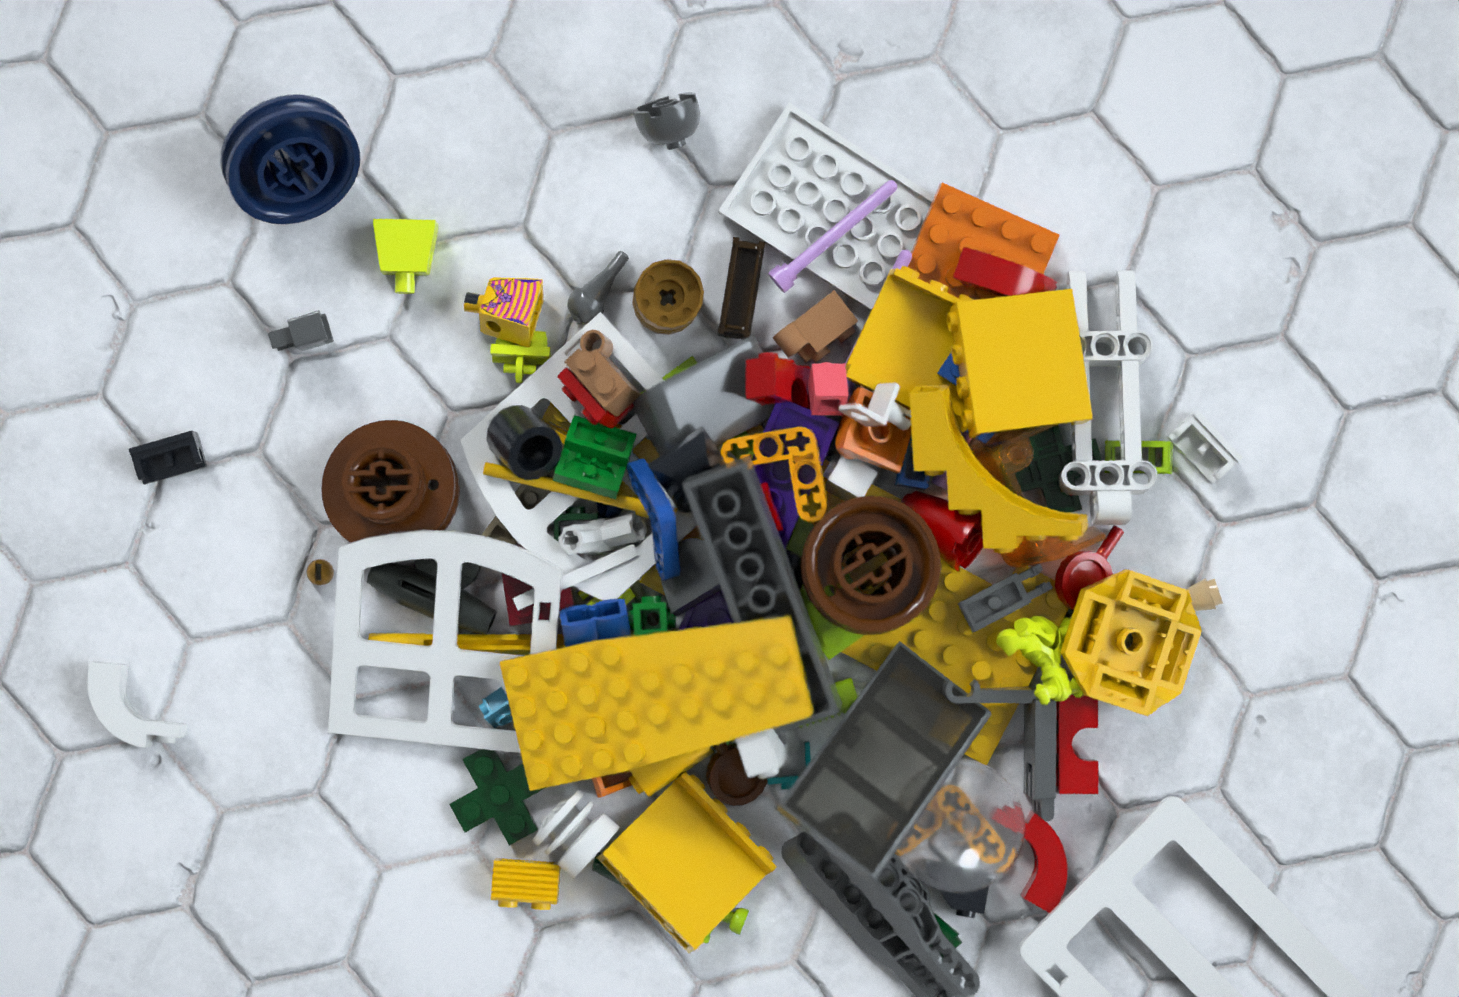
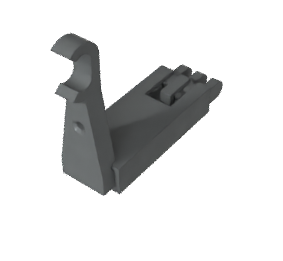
M974 679L970 682L971 691L968 695H953L952 683L945 680L943 694L947 700L953 703H1024L1023 793L1032 797V811L1044 821H1051L1054 818V799H1056V701L1050 699L1047 705H1041L1039 700L1033 695L1036 686L980 688L978 681Z

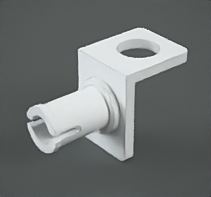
M897 383L878 384L868 409L859 404L840 405L839 408L840 412L864 426H884L887 421L896 425L901 430H907L911 426V420L905 418L906 416L911 418L910 410L894 402L900 387Z

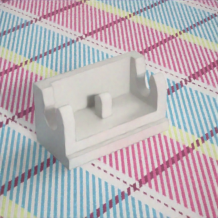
M1199 410L1192 412L1166 436L1211 484L1224 476L1243 458Z

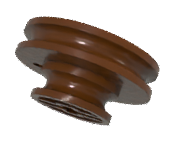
M382 420L366 424L354 430L335 447L323 473L322 500L331 524L350 543L392 532L414 530L446 531L458 507L460 481L451 455L429 432L405 421ZM397 463L400 464L403 467V469H397ZM391 478L398 485L389 486V479ZM433 480H437L439 483L436 490H433ZM376 487H386V494ZM370 503H378V507Z
M881 496L852 498L828 511L809 533L801 557L803 585L816 610L833 625L845 631L861 635L888 633L915 619L924 611L933 598L941 572L938 544L927 523L907 505ZM865 545L847 559L845 563L848 567L842 570V561L845 555L856 547ZM881 553L886 557L887 562L873 572L871 571L850 585L846 582L844 576L863 563L868 562ZM888 577L886 584L873 593H859L854 590L858 586L862 590L872 589ZM826 586H828L829 590L834 594L833 596H828L825 594Z

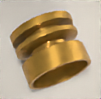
M665 259L654 262L643 270L634 288L632 305L636 317L644 327L654 333L670 335L681 332L692 324L703 304L704 289L700 277L692 267L682 261ZM671 293L674 296L672 299L673 306L669 303L665 306L660 304L662 299L660 294L666 296Z

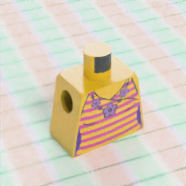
M493 277L489 279L484 295L466 293L464 311L479 314L480 331L483 334L524 347H530L544 302L543 279Z

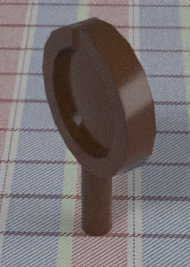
M726 742L713 745L716 753L712 756L706 773V780L711 792L721 802L731 806H742L754 801L764 791L768 782L767 778L760 779L759 774L748 777L737 743L727 745Z

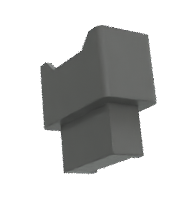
M319 310L288 319L289 327L268 333L272 349L277 348L278 351L294 346L296 349L305 351L334 342L326 314H320Z

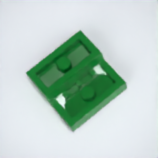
M574 415L565 438L561 457L554 472L553 481L616 500L637 434L616 427L610 429L600 423L594 425L588 419Z

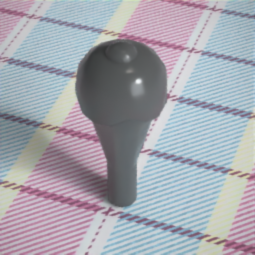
M618 251L601 273L582 288L574 289L567 303L568 311L571 313L574 321L589 323L598 313H604L603 305L613 281L629 260V256L626 253Z

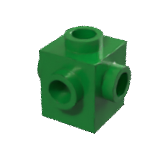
M661 596L641 597L642 603L633 604V610L628 611L630 630H634V635L636 636L664 631L671 632V628H676V616L671 614L667 602H661ZM651 613L658 614L660 618L659 623L655 626L648 622V616Z

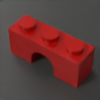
M773 352L760 353L759 358L746 360V399L761 405L793 402L810 410L808 391L810 366L796 365L794 360L781 359L777 353Z
M1071 694L1065 701H1056V793L1098 794V761L1094 759H1080L1075 755L1072 748L1073 738L1078 731L1085 728H1098V700L1084 694L1080 698H1076L1074 694Z

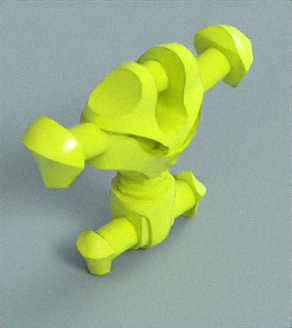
M1042 616L1021 618L1015 621L1014 630L1010 628L1004 629L998 634L996 639L997 645L1004 650L1007 656H1011L1017 650H1021L1022 655L1037 667H1041L1043 672L1041 680L1044 685L1037 684L1033 694L1041 705H1047L1050 699L1058 702L1065 701L1071 694H1074L1076 698L1083 696V692L1075 678L1073 677L1069 681L1066 670L1060 666V651L1071 618L1068 617L1063 619L1059 628Z

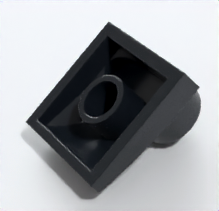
M701 426L649 463L648 467L678 510L690 513L693 511L682 485L688 477L727 463L705 429Z

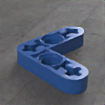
M642 458L627 463V473L630 483L651 519L654 559L657 571L663 581L680 576L676 519L672 505L653 472L648 467L646 460Z

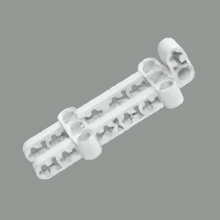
M1068 271L1067 289L1073 290L1089 397V367H1118L1121 460L1092 461L1091 420L1085 424L1072 425V462L1068 463L1059 474L1058 485L1067 495H1089L1091 525H1126L1132 515L1131 495L1144 494L1157 481V470L1154 465L1142 460L1139 365L1150 355L1153 344L1149 335L1137 331L1136 280L1134 271L1116 272L1117 331H1088L1085 271ZM1100 342L1106 343L1111 349V354L1108 356L1098 354L1095 344ZM1128 343H1139L1143 348V354L1139 356L1133 355L1128 349ZM1141 470L1145 472L1148 477V483L1146 485L1135 483L1132 477L1133 471ZM1076 471L1080 473L1083 480L1082 484L1079 486L1071 485L1066 478L1067 472ZM1110 471L1115 476V484L1110 486L1103 484L1099 477L1100 472Z

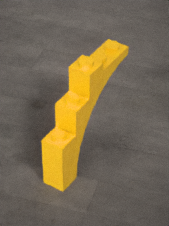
M950 385L916 386L909 392L914 471H924V474L927 476L942 475L944 471H947L949 510H959V513L964 515L976 514L979 510H982L984 549H994L995 553H1010L1018 548L1023 541V536H1026V539L1030 541L1044 540L1046 536H1059V540L1073 541L1079 539V536L1084 535L1088 529V515L1059 512L1036 505L1013 493L992 477L974 456L961 433L953 411Z

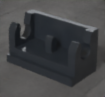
M192 430L129 448L137 478L142 480L144 485L207 467L198 432Z

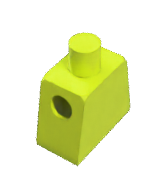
M373 219L380 271L384 275H395V293L414 294L415 276L430 275L439 224L436 220Z

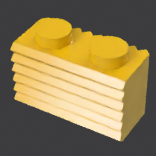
M495 858L493 862L491 900H497L499 907L516 908L518 907V902L531 903V909L550 910L551 904L557 905L561 867L558 865V862Z

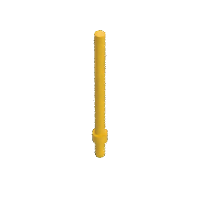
M485 462L483 475L635 511V515L649 518L638 498L618 494L615 500L555 482L551 477L543 476L536 480H524L518 478L506 466ZM672 507L676 519L678 508Z

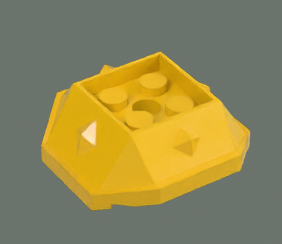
M1124 569L1080 590L1060 653L1085 696L1149 716L1157 708L1170 702L1182 693L1202 629L1192 606L1189 590L1132 570ZM1131 633L1133 642L1129 648H1126L1125 638Z

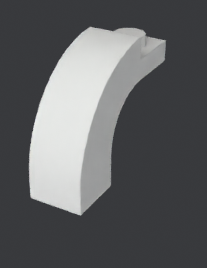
M101 661L89 662L87 676L89 700L95 715L111 734L128 744L144 748L152 746L153 735L156 736V742L176 743V738L186 737V723L148 719L140 715L132 707L126 689L128 664Z

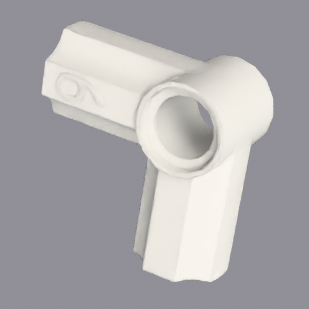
M635 513L612 519L602 518L579 525L575 524L564 527L558 540L560 549L565 550L569 555L587 553L588 556L614 551L616 550L615 547L644 540L647 528L644 519L635 515Z

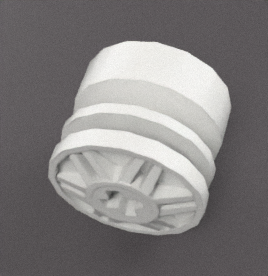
M579 789L573 795L564 800L562 799L541 822V826L532 840L539 846L547 836L552 838L554 841L544 851L547 855L559 847L564 849L565 852L559 859L558 865L573 879L620 828L605 813L591 821L587 817L594 806L591 800L580 811L575 806L584 796Z

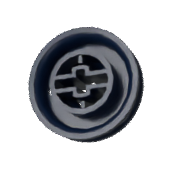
M293 94L266 100L244 113L231 127L224 140L220 164L223 177L232 197L244 212L255 219L267 223L295 224L324 214L347 195L358 175L360 150L348 122L336 107L314 96Z

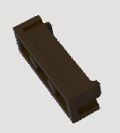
M733 237L718 336L744 340L751 335L765 242L759 241L758 244L740 241V238Z

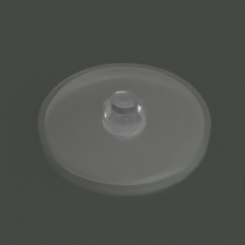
M960 759L897 849L899 858L918 880L940 891L968 893L993 884L1012 867L1023 845L1025 818L1018 796L1006 779L992 768L975 761ZM930 765L911 778L902 789L895 804L907 812L937 767ZM893 820L891 823L892 832L898 825Z

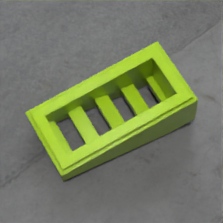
M1105 440V461H1115L1116 447H1121L1120 440ZM1141 441V449L1143 451V448H1148V462L1154 465L1157 474H1172L1173 442ZM1156 448H1162V467H1156ZM1141 470L1133 471L1134 474H1145Z

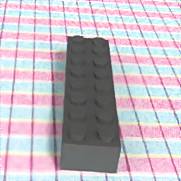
M750 456L688 477L682 485L734 623L783 618L784 616L791 617L813 714L808 718L774 727L776 734L840 713L842 706L840 696Z

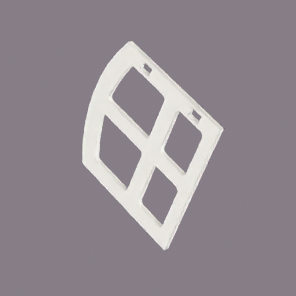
M601 312L461 439L474 478L497 518L527 551L535 553L562 568V576L590 563L576 554L569 555L565 550L560 549L559 542L548 534V527L579 498L551 491L533 509H525L508 480L483 475L485 462L500 465L497 456L488 447L486 440L487 429L492 419L501 410L514 405H523L533 409L543 399L549 400L570 423L574 415L586 418L582 413L583 405L578 400L573 402L562 391L561 388L564 384L557 375L565 367L569 368L564 362L569 358L566 355L580 343L583 334L589 330H598L612 341V354L645 390L664 381ZM602 339L595 341L592 351L601 347ZM637 414L620 428L637 434L633 449L648 436ZM723 444L716 446L720 453ZM632 450V453H631L629 462L638 460V459L633 455V450ZM729 451L728 457L734 458L736 461L735 456ZM626 469V472H625L623 481H624V482L632 489V491L635 493V491H634V489L632 488V485H631V483H630V480H629V477H628V473H627V469ZM662 487V489H663L664 493L666 494L667 498L669 499V501H670L672 507L677 508V507L675 506V504L673 503V501L671 500V498H670V497L668 496V494L666 493V491L664 490V488ZM679 510L677 511L676 528L678 543L697 526L693 512L684 513ZM652 533L635 548L639 556L615 566L610 571L601 572L573 586L603 601L618 599L655 565Z
M414 530L392 532L367 537L340 546L338 548L328 733L521 753L516 731L456 725L452 721L454 679L456 676L503 680L499 662L521 656L463 650L457 646L462 564L469 562L508 574L534 587L530 654L557 649L562 568L535 553L510 543L481 535L456 531ZM429 558L436 560L437 580L432 645L424 646L363 639L360 636L364 569L405 560ZM540 602H551L550 621L539 619ZM364 665L427 672L430 675L428 719L426 721H415L358 714L355 710L358 666Z

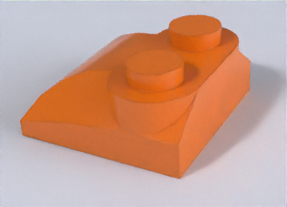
M859 387L854 390L847 405L859 404L868 409L874 392ZM844 414L838 428L835 445L839 454L846 459L852 460L857 458L883 469L900 473L912 429L910 426L907 430H901L889 421L884 426H864Z

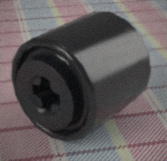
M514 405L501 410L492 419L487 429L486 440L489 449L518 478L524 480L539 479L556 467L561 457L562 442L560 436L529 407Z

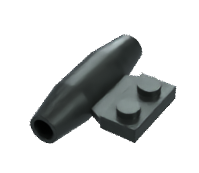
M432 558L415 559L416 568L392 562L371 567L367 577L369 585L398 604L434 619L437 580L436 560ZM464 562L461 572L458 628L487 635L495 620L497 611L464 590L477 579L482 567L477 564Z

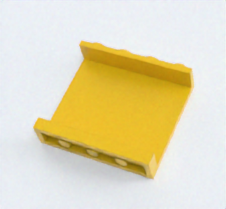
M901 266L900 270L897 268L890 269L845 365L847 380L872 392L875 391L878 384L897 383L900 387L894 402L910 408L909 392L916 386L950 385L953 411L961 433H964L965 430L962 425V411L965 410L963 397H959L955 385L937 373L951 353L952 345H955L953 332H949L947 327V313L950 312V308L956 302L974 299L960 294L959 298L947 293L949 289L947 286L931 280L928 284L918 279L920 274L917 271L906 266Z
M1072 289L956 302L950 308V312L947 313V327L949 332H953L955 345H952L953 363L958 365L960 377L957 378V392L959 397H963L965 410L962 411V425L964 430H968L969 438H976L982 433L1070 422L1071 426L1080 425L1093 419Z
M684 772L597 859L689 954L695 951L704 942L703 939L767 874L773 872L777 866L772 862L774 858L771 853L763 846H757L749 838L751 834L748 829L740 822L735 823L726 814L728 810L725 805L716 798L711 799L704 791L705 786L702 781L695 775L691 774L689 776L687 772Z

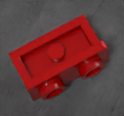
M565 367L557 375L564 384L561 388L562 391L573 402L578 400L583 405V415L594 425L600 423L613 429L634 407L632 403L616 417L603 408L571 369Z

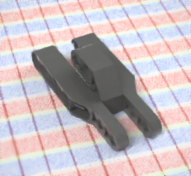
M837 812L819 823L870 863L880 850L876 843L848 813ZM805 831L783 844L781 850L782 858L790 869L860 948L891 968L916 997H934L935 989L939 992L937 997H969L978 991L980 987L978 974L942 934L930 907V892L896 854L893 855L873 883L860 875ZM939 952H941L944 956L942 958L943 963H940V961L938 960L940 958ZM913 964H915L917 967L915 971L917 975H914L912 972V970L914 969ZM961 977L965 979V982L963 984L965 988H962V986L960 985L962 983Z

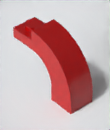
M964 246L953 275L954 279L965 286L1001 297L1056 291L1057 281L1044 274L1012 261Z
M1006 804L1004 809L995 806L990 818L1024 837L1033 851V872L1020 895L1050 913L1059 904L1064 894L1068 874L1066 854L1058 835L1046 821L1032 811L1029 812L1025 821H1022L1020 819L1023 813Z

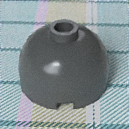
M695 93L678 94L680 98L678 101L677 99H669V96L639 106L637 108L638 111H633L642 136L647 141L656 145L666 144L668 150L684 146L686 144L685 139L693 135L699 125L700 110Z

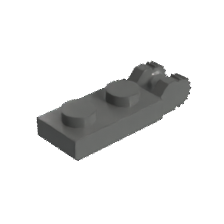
M1040 563L1018 575L1014 573L957 603L972 633L1031 603L1032 599L1053 588L1050 582H1043L1027 593L1021 582L1023 580L1040 574V571L1043 570Z

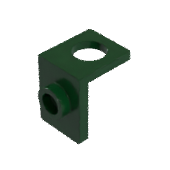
M569 507L566 510V514H561L554 521V539L559 542L560 522L599 519V514L585 513V507Z

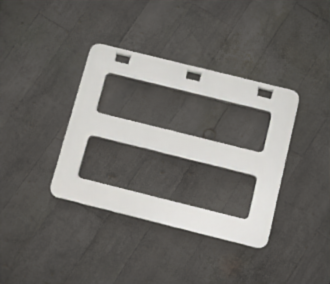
M1175 796L1163 799L1019 945V954L1022 959L1060 997H1113L1067 950V943L1102 908L1108 907L1196 997H1243L1132 883L1133 877L1169 841H1176L1327 997H1372L1371 993L1184 801ZM1054 964L1067 975L1060 984L1047 972Z

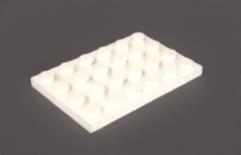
M788 103L718 213L793 261L889 180L895 181L897 190L805 267L806 270L871 311L890 269L893 268L902 250L912 251L934 195L796 106Z

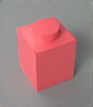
M830 362L812 363L808 380L811 415L844 416L839 411L840 405H847L849 397L845 364H833Z

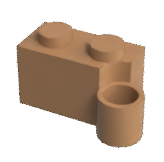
M834 290L795 321L773 336V340L788 359L798 353L805 364L811 359L817 363L831 352L828 349L829 345L837 339L842 344L856 333L853 327L857 325L858 320Z
M589 330L581 337L580 347L582 350L578 348L564 362L603 408L618 417L641 394L609 358L613 352L612 341L598 330ZM602 339L601 347L592 351L595 341Z

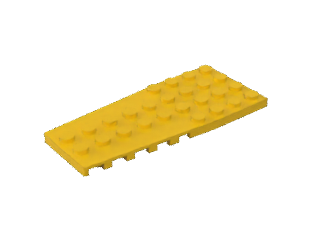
M790 616L767 620H752L735 624H720L703 628H688L672 632H656L640 636L633 635L594 640L499 662L530 791L625 772L805 719L813 714Z

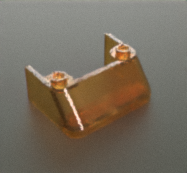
M1058 424L1007 430L992 437L986 444L980 442L971 446L970 449L992 477L1010 491L1025 499L1014 473L1026 468L1032 461L1033 449L1028 438ZM1094 526L1089 527L1083 536H1079V539L1073 541L1059 540V536H1046L1044 540L1030 541L1026 539V536H1023V541L1017 549L1010 553L999 554L1002 560L1009 566L1021 568L1060 560L1107 538L1104 532Z

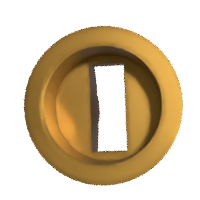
M314 560L307 567V577L315 585H326L334 576L333 566L326 560ZM317 564H322L321 580H316Z

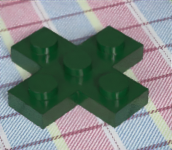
M1058 424L1024 428L1031 456L1001 464L1006 487L1015 494L1041 487L1046 508L1065 513L1082 510L1079 496L1067 495L1058 485L1059 474L1068 463L1072 462V445L1064 447ZM1093 438L1092 461H1102L1097 440ZM1069 471L1066 478L1071 485L1076 486L1074 478L1081 475L1076 471Z
M480 749L462 759L477 786V789L449 804L464 833L494 817L510 846L539 829L523 800L545 788L529 790L523 763L507 771L497 751Z

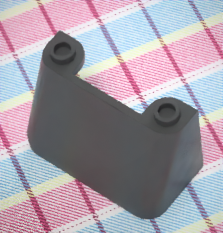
M755 335L658 383L642 393L633 402V409L659 456L701 426L705 429L715 446L730 440L754 426L762 425L763 429H765L775 404L761 405L746 399V360L759 358V354L763 353Z

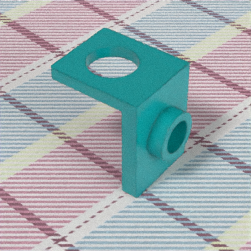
M804 741L805 766L807 767L811 761L810 742ZM801 774L771 776L767 778L768 785L781 784V790H790Z

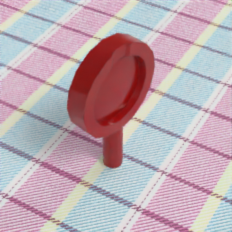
M1113 525L1096 552L1076 551L1069 554L1060 563L1055 576V589L1058 599L1065 607L1074 611L1081 589L1113 575L1107 558L1124 534L1121 528Z

